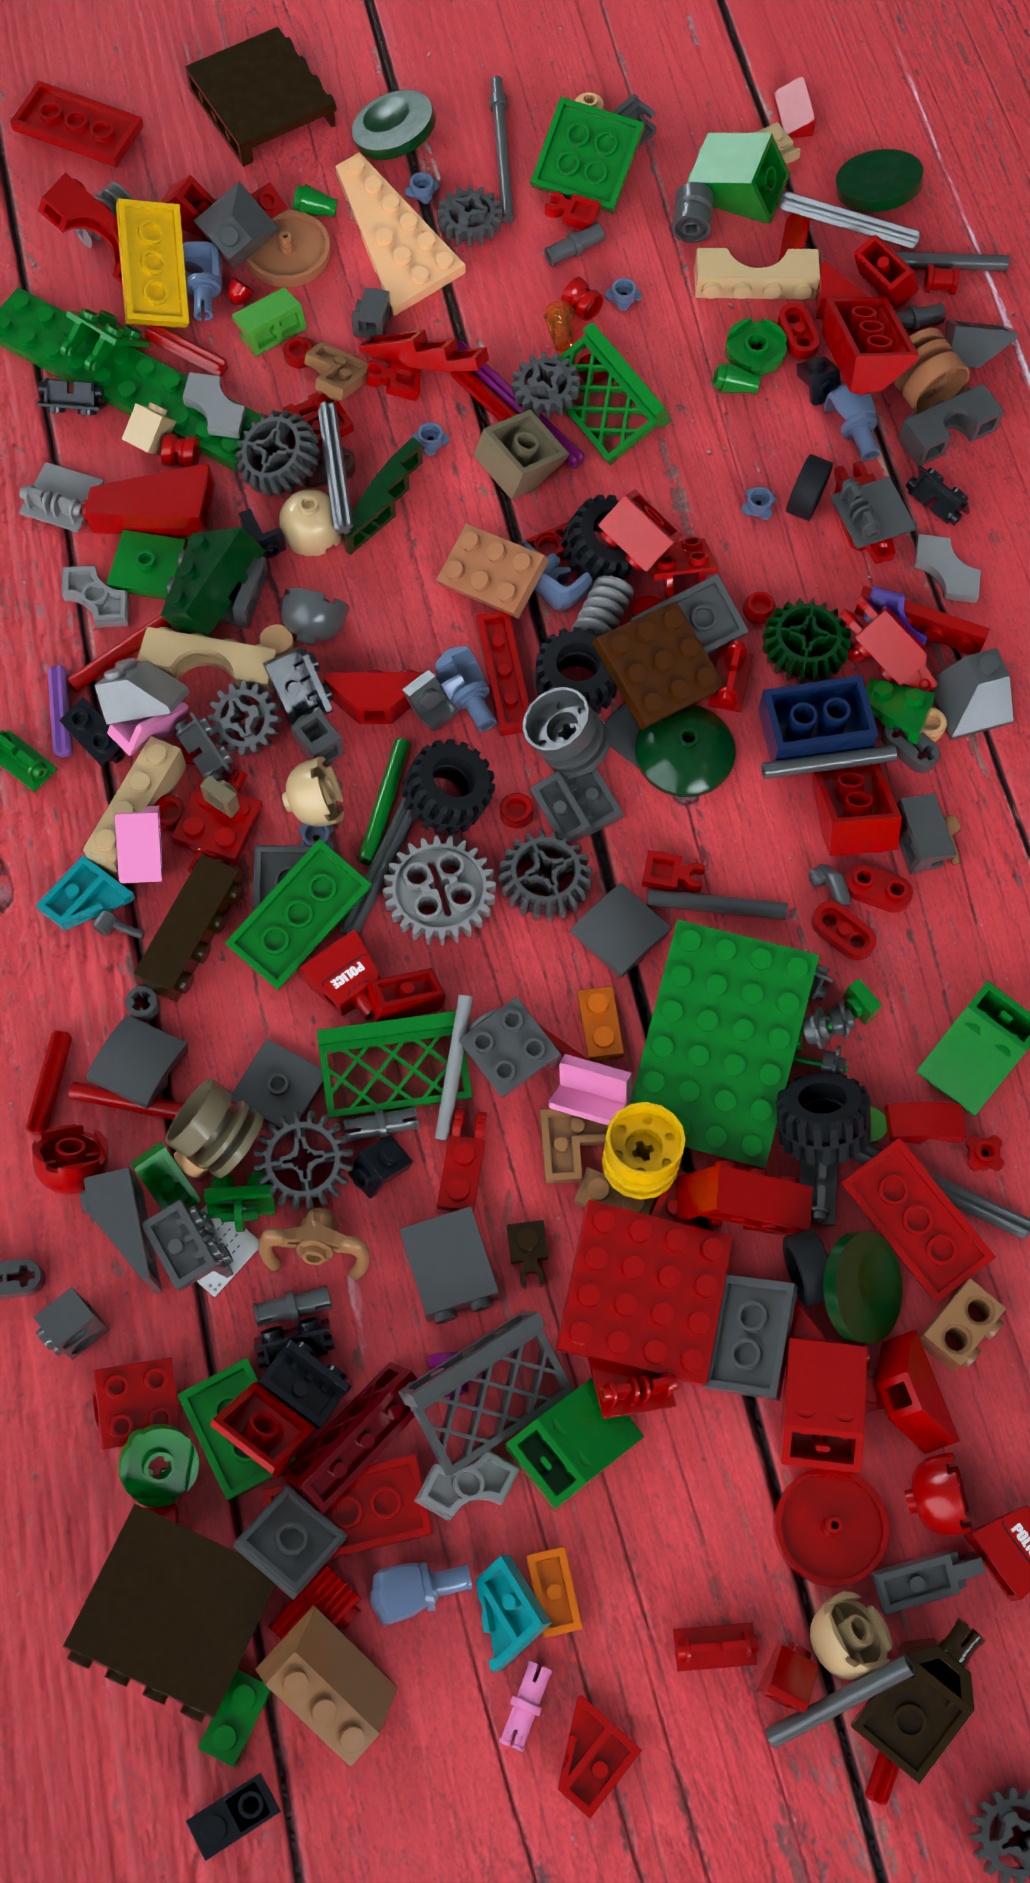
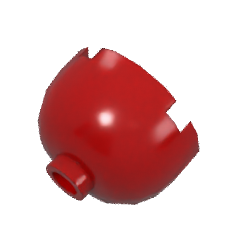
M60 1125L42 1132V1139L37 1143L34 1141L32 1144L35 1175L46 1188L56 1193L78 1194L80 1191L85 1190L83 1178L105 1173L107 1169L108 1142L105 1136L95 1129L93 1135L89 1132H83L82 1125Z
M953 1452L935 1455L922 1461L917 1465L912 1474V1489L905 1490L910 1514L918 1513L922 1524L926 1528L944 1536L972 1533L971 1521L963 1523V1520L967 1519L965 1512L969 1511L960 1470L958 1466L950 1467L949 1464L953 1463L956 1458Z

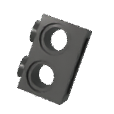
M72 1287L33 1317L41 1327L36 1331V1334L49 1350L52 1349L57 1356L64 1353L72 1360L109 1331V1328L88 1301Z

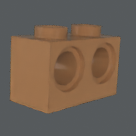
M969 1278L959 1287L920 1335L923 1348L950 1371L956 1370L961 1365L968 1368L981 1353V1350L976 1346L984 1336L990 1340L1004 1324L999 1318L1007 1308ZM968 1305H975L982 1311V1322H976L969 1316ZM946 1333H952L960 1340L959 1351H954L946 1345Z

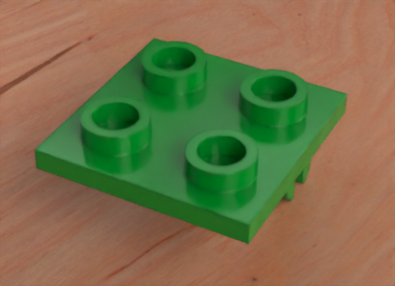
M82 308L81 312L67 310L66 317L75 323L68 338L60 347V354L65 357L67 355L73 357L79 346L91 330L94 329L100 333V337L92 353L85 360L84 368L89 372L91 370L97 372L114 346L149 348L151 342L140 336L142 332L139 329L116 322L117 317L110 312L100 310L99 313H95L89 309Z

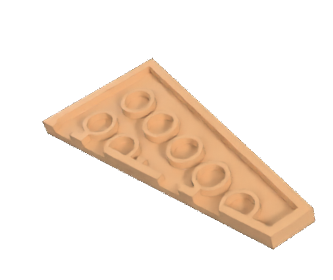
M360 152L336 165L337 178L345 198L350 204L353 218L361 232V238L370 261L381 282V288L390 293V306L393 317L466 273V265Z

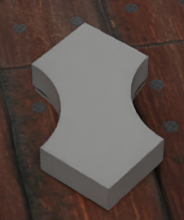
M189 372L183 394L184 405L198 410L205 416L208 421L207 430L209 435L240 439L246 415L245 406L233 403L226 398L222 392L220 376Z
M918 534L915 550V569L929 573L938 581L942 588L944 599L977 603L981 570L966 565L955 555L951 546V538Z
M95 565L62 567V597L64 601L76 602L89 609L93 615L96 628L129 626L128 592L106 586L99 579Z
M490 1450L481 1455L475 1463L462 1468L450 1477L445 1475L441 1465L434 1464L414 1501L447 1521L451 1520L461 1506L472 1501L484 1500L501 1505L520 1468Z

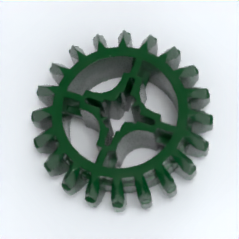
M799 598L795 606L787 601L783 609L776 608L773 616L767 619L766 629L763 630L762 634L763 653L768 654L766 658L767 664H776L774 668L776 674L785 671L787 681L792 676L798 677V682L801 684L805 678H809L811 682H817L818 677L827 680L830 678L831 673L836 675L840 671L841 666L847 662L849 656L846 649L851 650L852 643L850 640L851 629L845 628L847 623L842 618H837L839 614L838 608L828 611L827 602L818 606L815 605L814 598L809 601V604H804L801 598ZM805 634H807L808 648H806Z

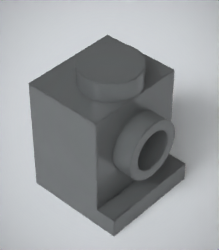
M365 287L362 300H357L355 311H352L351 315L353 336L369 338L373 335L386 333L391 314L389 291Z
M319 709L311 714L302 715L291 726L294 741L309 760L324 757L326 760L322 764L326 766L344 754L342 737Z

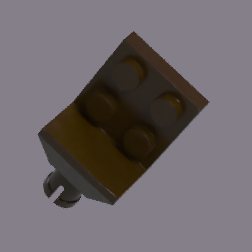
M960 1618L956 1620L954 1627L941 1642L935 1638L902 1641L898 1647L899 1655L901 1657L906 1654L914 1665L916 1674L870 1698L851 1722V1727L918 1784L921 1783L975 1710L972 1676L968 1663L979 1646H982L986 1640L975 1629H970L968 1627L969 1624Z

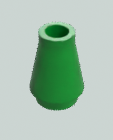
M307 184L305 186L297 185L292 209L310 215L334 218L338 199L332 198Z
M729 362L725 364L718 363L713 377L712 388L718 389L719 393H750L756 395L760 385V376L754 375Z

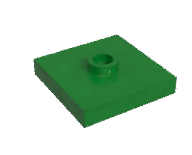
M123 530L106 585L112 589L124 590L128 594L166 600L168 582L171 576L175 577L177 574L179 554L182 549L186 550V540Z

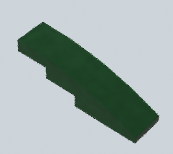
M414 437L406 442L387 461L370 482L352 513L354 526L349 534L344 533L345 548L348 554L354 553L396 517L395 501L410 490L409 475L423 463L422 444Z

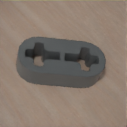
M887 726L884 727L882 732L883 744H894L897 750V757L918 773H928L933 770L940 757V750L935 742L922 732L918 743L914 744L907 740L908 733L896 726L892 730ZM902 731L904 733L903 737L894 738L892 736L893 732ZM926 752L929 754L928 759L923 758L920 760L917 758L918 753L923 754Z
M30 1259L0 1261V1279L3 1278V1282H0V1299L30 1296L41 1290L44 1285L45 1275L42 1268L36 1262ZM27 1268L28 1271L35 1275V1278L28 1280V1286L25 1287L20 1281H11V1277L23 1276L24 1269Z

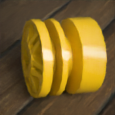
M641 1102L630 1104L614 1115L607 1129L602 1166L604 1176L615 1190L626 1197L642 1200L655 1198L671 1187L677 1178L686 1141L683 1126L674 1113L661 1105Z

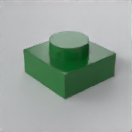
M860 978L848 986L842 997L845 1008L850 1007L855 1018H859L864 1025L874 1019L882 1007L881 1003Z

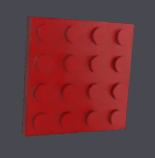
M588 1200L583 1215L555 1350L658 1376L662 1372H668L669 1375L675 1374L678 1381L698 1386L706 1385L733 1236Z

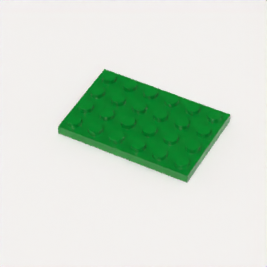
M677 919L630 1104L649 1102L661 1105L674 1113L683 1126L686 1139L684 1147L766 1168L777 1125V1095L779 1091L786 1089L820 955Z

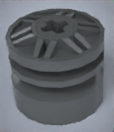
M568 687L550 689L540 694L530 704L524 715L522 729L525 739L555 773L559 771L564 777H580L593 771L603 762L609 751L611 736L607 725L578 690Z

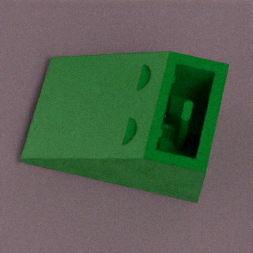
M987 981L920 1065L916 1073L956 1104H961L965 1111L975 1117L1029 1049L1030 1012Z
M591 1378L506 1443V1450L555 1512L645 1436L628 1415L608 1419L602 1418L593 1378Z

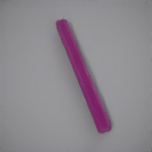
M462 341L457 343L458 350L471 349ZM487 363L478 371H472L517 414L523 412L522 404L516 405L512 386ZM540 413L538 416L539 420L569 452L565 462L571 468H577L584 462L585 454Z

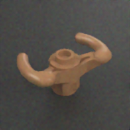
M324 1208L309 1210L299 1227L286 1229L269 1228L264 1230L259 1239L258 1251L260 1257L268 1269L273 1272L278 1271L281 1267V1261L272 1249L274 1246L296 1248L298 1256L311 1265H320L330 1260L334 1252L355 1255L356 1262L349 1270V1276L353 1280L360 1279L366 1273L370 1264V1252L364 1240L359 1237L346 1236L339 1233V1223L336 1222L335 1214Z

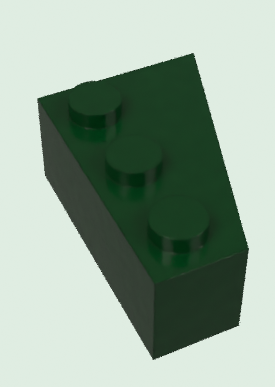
M243 527L192 533L170 592L166 597L161 616L180 633H201L205 636H210L232 602L228 598L238 582L240 584L245 583L248 578L245 571L255 557L258 559L262 557L265 550Z

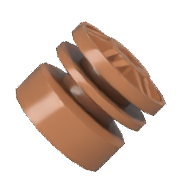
M931 327L909 336L919 354L918 361L893 381L899 391H903L902 396L914 412L918 413L931 408L938 401H947L957 396L964 389L970 376V370L958 354L952 352V347L945 340L941 332Z

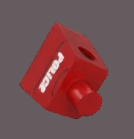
M354 929L299 968L303 981L340 1015H346L357 1008L365 1020H369L374 1015L367 983L368 981L381 979L359 934Z
M1027 1505L1017 1508L963 1536L978 1556H981L984 1566L1010 1601L1022 1600L1030 1592V1508Z

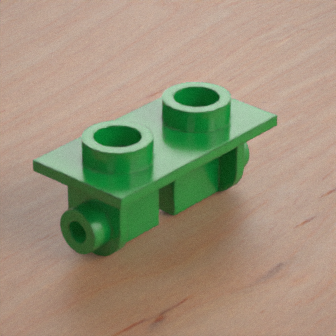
M0 731V766L35 793L58 768L12 731Z

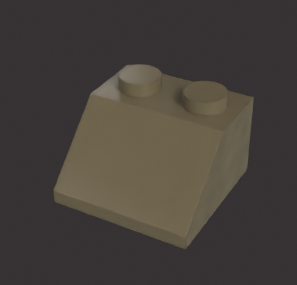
M530 409L484 428L473 456L509 498L513 500L535 490L568 458L569 452Z

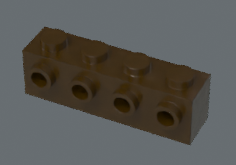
M201 854L133 973L139 986H147L155 993L175 1002H178L182 993L186 994L190 990L194 981V971L199 963L203 964L208 958L211 951L210 943L216 933L220 934L223 931L228 919L227 912L231 905L237 904L243 895L244 885L239 870Z

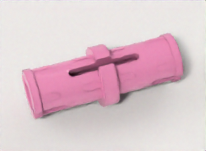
M528 1661V1667L517 1697L512 1696L510 1704L513 1707L502 1736L498 1741L506 1746H510L515 1730H517L512 1748L520 1752L524 1751V1745L535 1715L540 1716L542 1708L538 1706L550 1675L553 1672L542 1666L537 1681L534 1682L540 1665L532 1661Z

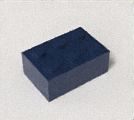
M862 675L765 689L762 692L758 712L771 761L871 748L875 744L878 731Z

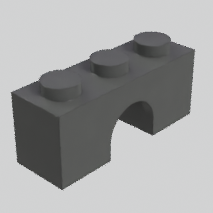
M981 384L973 389H964L957 396L947 401H938L931 408L921 413L915 412L909 415L903 422L898 440L916 465L922 466L945 455L951 439V434L947 429L961 431L971 443L996 431L1004 410L986 386Z

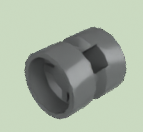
M689 182L680 186L676 191L672 231L674 236L681 241L687 243L701 242L710 234L714 194L707 185L700 182Z

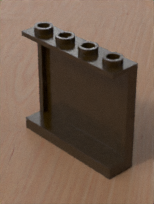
M278 27L185 66L190 91L243 167L253 163L251 148L323 116L331 127L336 126L334 112L337 111L334 98L331 94H326L319 77L310 72L305 58L297 54L290 37H285Z
M134 1504L63 1648L70 1651L67 1659L86 1669H90L94 1662L108 1669L104 1676L107 1679L124 1687H127L130 1680L145 1687L142 1693L143 1696L162 1705H165L167 1698L182 1704L181 1714L202 1723L205 1716L215 1718L276 1584L240 1553Z

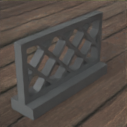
M521 1311L398 1391L404 1404L410 1406L445 1475L452 1476L574 1391L542 1329L545 1323L539 1312ZM535 1338L540 1348L537 1364L521 1360L524 1344ZM514 1351L512 1358L507 1357L508 1354ZM499 1360L511 1362L506 1385L489 1381L493 1364ZM546 1361L550 1368L545 1367ZM519 1365L535 1369L530 1392L514 1388ZM543 1371L553 1374L560 1386L559 1390L548 1397L538 1394ZM481 1372H483L482 1378L475 1377ZM469 1380L480 1383L475 1406L458 1402L461 1386ZM488 1385L504 1389L499 1413L483 1409ZM513 1392L529 1396L525 1413L519 1417L507 1415ZM451 1393L450 1400L443 1398ZM537 1399H541V1400H542V1401L539 1402L537 1405H535ZM437 1401L448 1404L443 1428L432 1425L424 1411ZM456 1406L473 1410L467 1434L451 1430ZM481 1413L498 1417L494 1434L486 1439L476 1436ZM506 1419L511 1420L510 1423L504 1426ZM435 1430L441 1432L440 1439L438 1438ZM449 1434L466 1438L462 1455L452 1462L445 1451ZM474 1440L480 1442L479 1444L473 1447Z

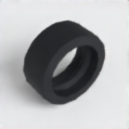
M813 454L807 457L786 506L787 513L807 521L811 519L833 468L832 462Z
M812 1229L785 1237L783 1239L785 1262L792 1283L798 1286L797 1295L802 1304L809 1307L825 1302L823 1281L828 1255L821 1239Z

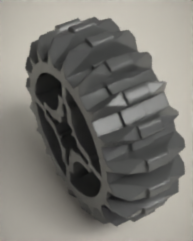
M272 410L270 417L261 413V421L257 423L251 420L252 428L250 431L242 430L245 439L237 442L241 449L235 453L239 461L236 465L238 471L242 474L243 480L248 485H251L250 487L256 492L263 493L269 497H272L273 494L283 497L285 490L294 494V488L297 484L305 487L303 479L306 476L313 477L310 471L311 467L319 465L315 456L321 453L317 446L319 442L318 437L314 433L313 427L296 413L292 414L287 410L280 413L279 411ZM294 435L296 440L295 450L293 449L294 443L292 442ZM261 457H262V462H261V464L263 465L262 471H261V468H260Z
M541 829L538 832V838L534 839L530 833H527L525 835V843L516 839L513 842L514 850L507 849L505 851L504 858L506 860L501 861L499 865V870L502 872L499 875V884L504 885L502 887V895L510 897L509 906L511 908L521 905L519 910L521 916L531 911L533 912L532 919L534 921L539 919L540 914H546V919L550 922L553 919V913H557L560 918L564 919L566 917V908L575 912L578 910L577 901L584 903L587 899L585 891H589L592 881L588 879L592 876V868L586 866L589 863V857L587 854H580L582 850L580 843L570 846L571 838L569 835L561 841L558 839L556 830L551 834V837H545V833ZM547 856L555 857L557 859H550ZM532 859V868L525 871L524 876L518 878L517 873L521 866ZM540 869L542 873H547V877L551 875V883L548 878H543V875L540 877ZM573 874L574 879L570 886L559 893L558 883L564 881L566 876ZM534 892H539V893H542V894L545 895V896H539V895H536V894H533V893H534Z
M297 1110L293 1112L294 1123L289 1124L285 1115H281L279 1120L283 1128L277 1130L272 1123L267 1125V1129L274 1136L271 1140L266 1136H259L258 1141L266 1145L267 1148L266 1151L261 1149L254 1150V1156L264 1158V1163L253 1165V1169L255 1172L266 1171L267 1175L257 1180L259 1185L271 1182L272 1186L269 1192H272V1195H275L278 1191L282 1193L278 1199V1205L284 1206L290 1197L293 1198L292 1209L298 1211L300 1200H306V1207L309 1211L314 1209L312 1199L316 1197L319 1198L322 1206L328 1205L327 1198L324 1195L328 1190L334 1197L340 1196L338 1189L333 1186L336 1181L342 1185H348L349 1180L341 1176L340 1173L341 1170L353 1171V1165L342 1163V1158L352 1157L353 1150H341L340 1146L348 1143L349 1138L347 1135L341 1136L338 1139L335 1138V1135L341 1129L338 1123L334 1124L329 1130L325 1128L329 1121L327 1115H323L319 1124L314 1123V1111L310 1110L308 1112L307 1121H301V1114ZM305 1131L315 1132L323 1136L330 1143L333 1150L315 1151L311 1149L307 1144ZM294 1133L295 1146L293 1151L287 1156L273 1160L279 1143L285 1137ZM301 1142L304 1151H308V1156L312 1154L314 1158H318L308 1163V1169H306L307 1179H305L303 1170H300V1165L295 1167L293 1163H289L299 1158ZM335 1161L329 1178L322 1185L313 1189L312 1174L314 1169L327 1162ZM293 1170L297 1172L300 1177L302 1191L284 1186L277 1179L274 1171Z

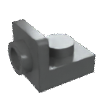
M429 669L402 689L414 715L431 731L437 730L458 713L456 707L445 697L436 676Z

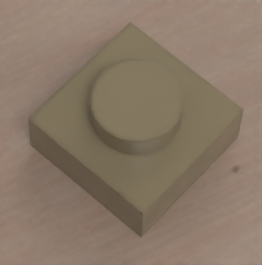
M208 775L200 785L204 801L230 818H233L240 809L237 791L224 780L218 782Z

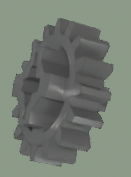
M468 186L467 191L464 192L461 188L457 187L455 195L448 192L446 193V201L440 200V209L437 210L440 232H446L447 240L455 237L456 245H460L463 241H467L468 247H472L473 241L484 245L485 237L493 240L494 232H500L502 210L500 209V201H494V194L492 192L484 195V188L482 187L477 192L473 191L472 186Z
M542 352L541 359L536 360L531 355L529 356L530 363L528 365L524 362L519 363L520 372L514 371L512 392L515 395L516 405L522 404L523 412L532 409L537 417L540 413H545L546 418L550 419L551 412L556 411L561 416L563 415L562 407L573 408V400L579 398L580 377L577 376L576 366L569 367L568 358L560 362L558 361V353H554L552 358H547L546 353Z
M242 681L239 688L236 684L230 683L228 684L230 693L219 690L217 693L221 701L219 703H210L216 709V713L208 715L207 719L215 721L216 725L212 729L215 734H220L216 743L223 746L228 744L227 751L231 753H236L239 749L240 755L244 756L249 755L250 749L253 753H262L261 744L271 747L273 744L269 736L271 734H280L274 728L275 723L283 722V718L275 716L274 712L280 709L281 706L277 703H270L274 694L269 691L262 693L263 686L255 683L251 687L249 682ZM245 696L255 698L260 704L251 706L250 701ZM245 713H249V717L245 719L246 725L241 724V720L245 718ZM239 731L240 736L245 741L235 739L230 733Z
M1006 1787L1005 1798H1003L999 1791L992 1790L990 1791L991 1804L982 1800L977 1802L983 1812L981 1817L970 1815L969 1818L971 1822L978 1825L977 1832L969 1833L968 1839L979 1842L980 1846L972 1854L977 1859L986 1858L987 1861L983 1867L985 1873L992 1875L999 1870L998 1882L1009 1883L1012 1876L1014 1883H1026V1877L1030 1880V1818L1019 1819L1012 1806H1019L1030 1813V1791L1023 1790L1018 1799L1017 1791L1013 1787ZM995 1819L996 1823L993 1834L989 1836L991 1823ZM1011 1828L1023 1831L1022 1835L1017 1838L1019 1846L1007 1843L1009 1842L1008 1839L1013 1837ZM1011 1854L1014 1862L1018 1863L1019 1867H1009L997 1857Z

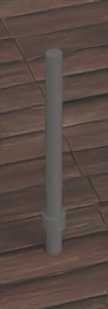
M494 76L491 78L492 94L489 100L490 110L494 114L502 221L504 223H511L514 220L505 118L507 97L503 93L502 78Z

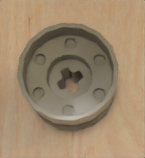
M210 1078L199 1085L181 1107L168 1129L165 1141L166 1144L185 1157L193 1155L200 1149L197 1158L198 1165L202 1168L209 1166V1171L213 1176L223 1178L231 1172L251 1148L262 1127L264 1116L255 1108L248 1110L249 1105L244 1100L236 1102L229 1108L233 1096L232 1092Z

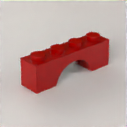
M65 172L43 195L38 212L61 232L71 229H86L101 236L110 246L114 256L112 276L122 284L117 217L111 213L110 208L104 202L95 199L87 192L85 186L79 180L71 178Z

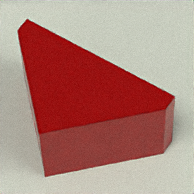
M825 260L820 264V282L816 294V319H824L826 298L868 297Z

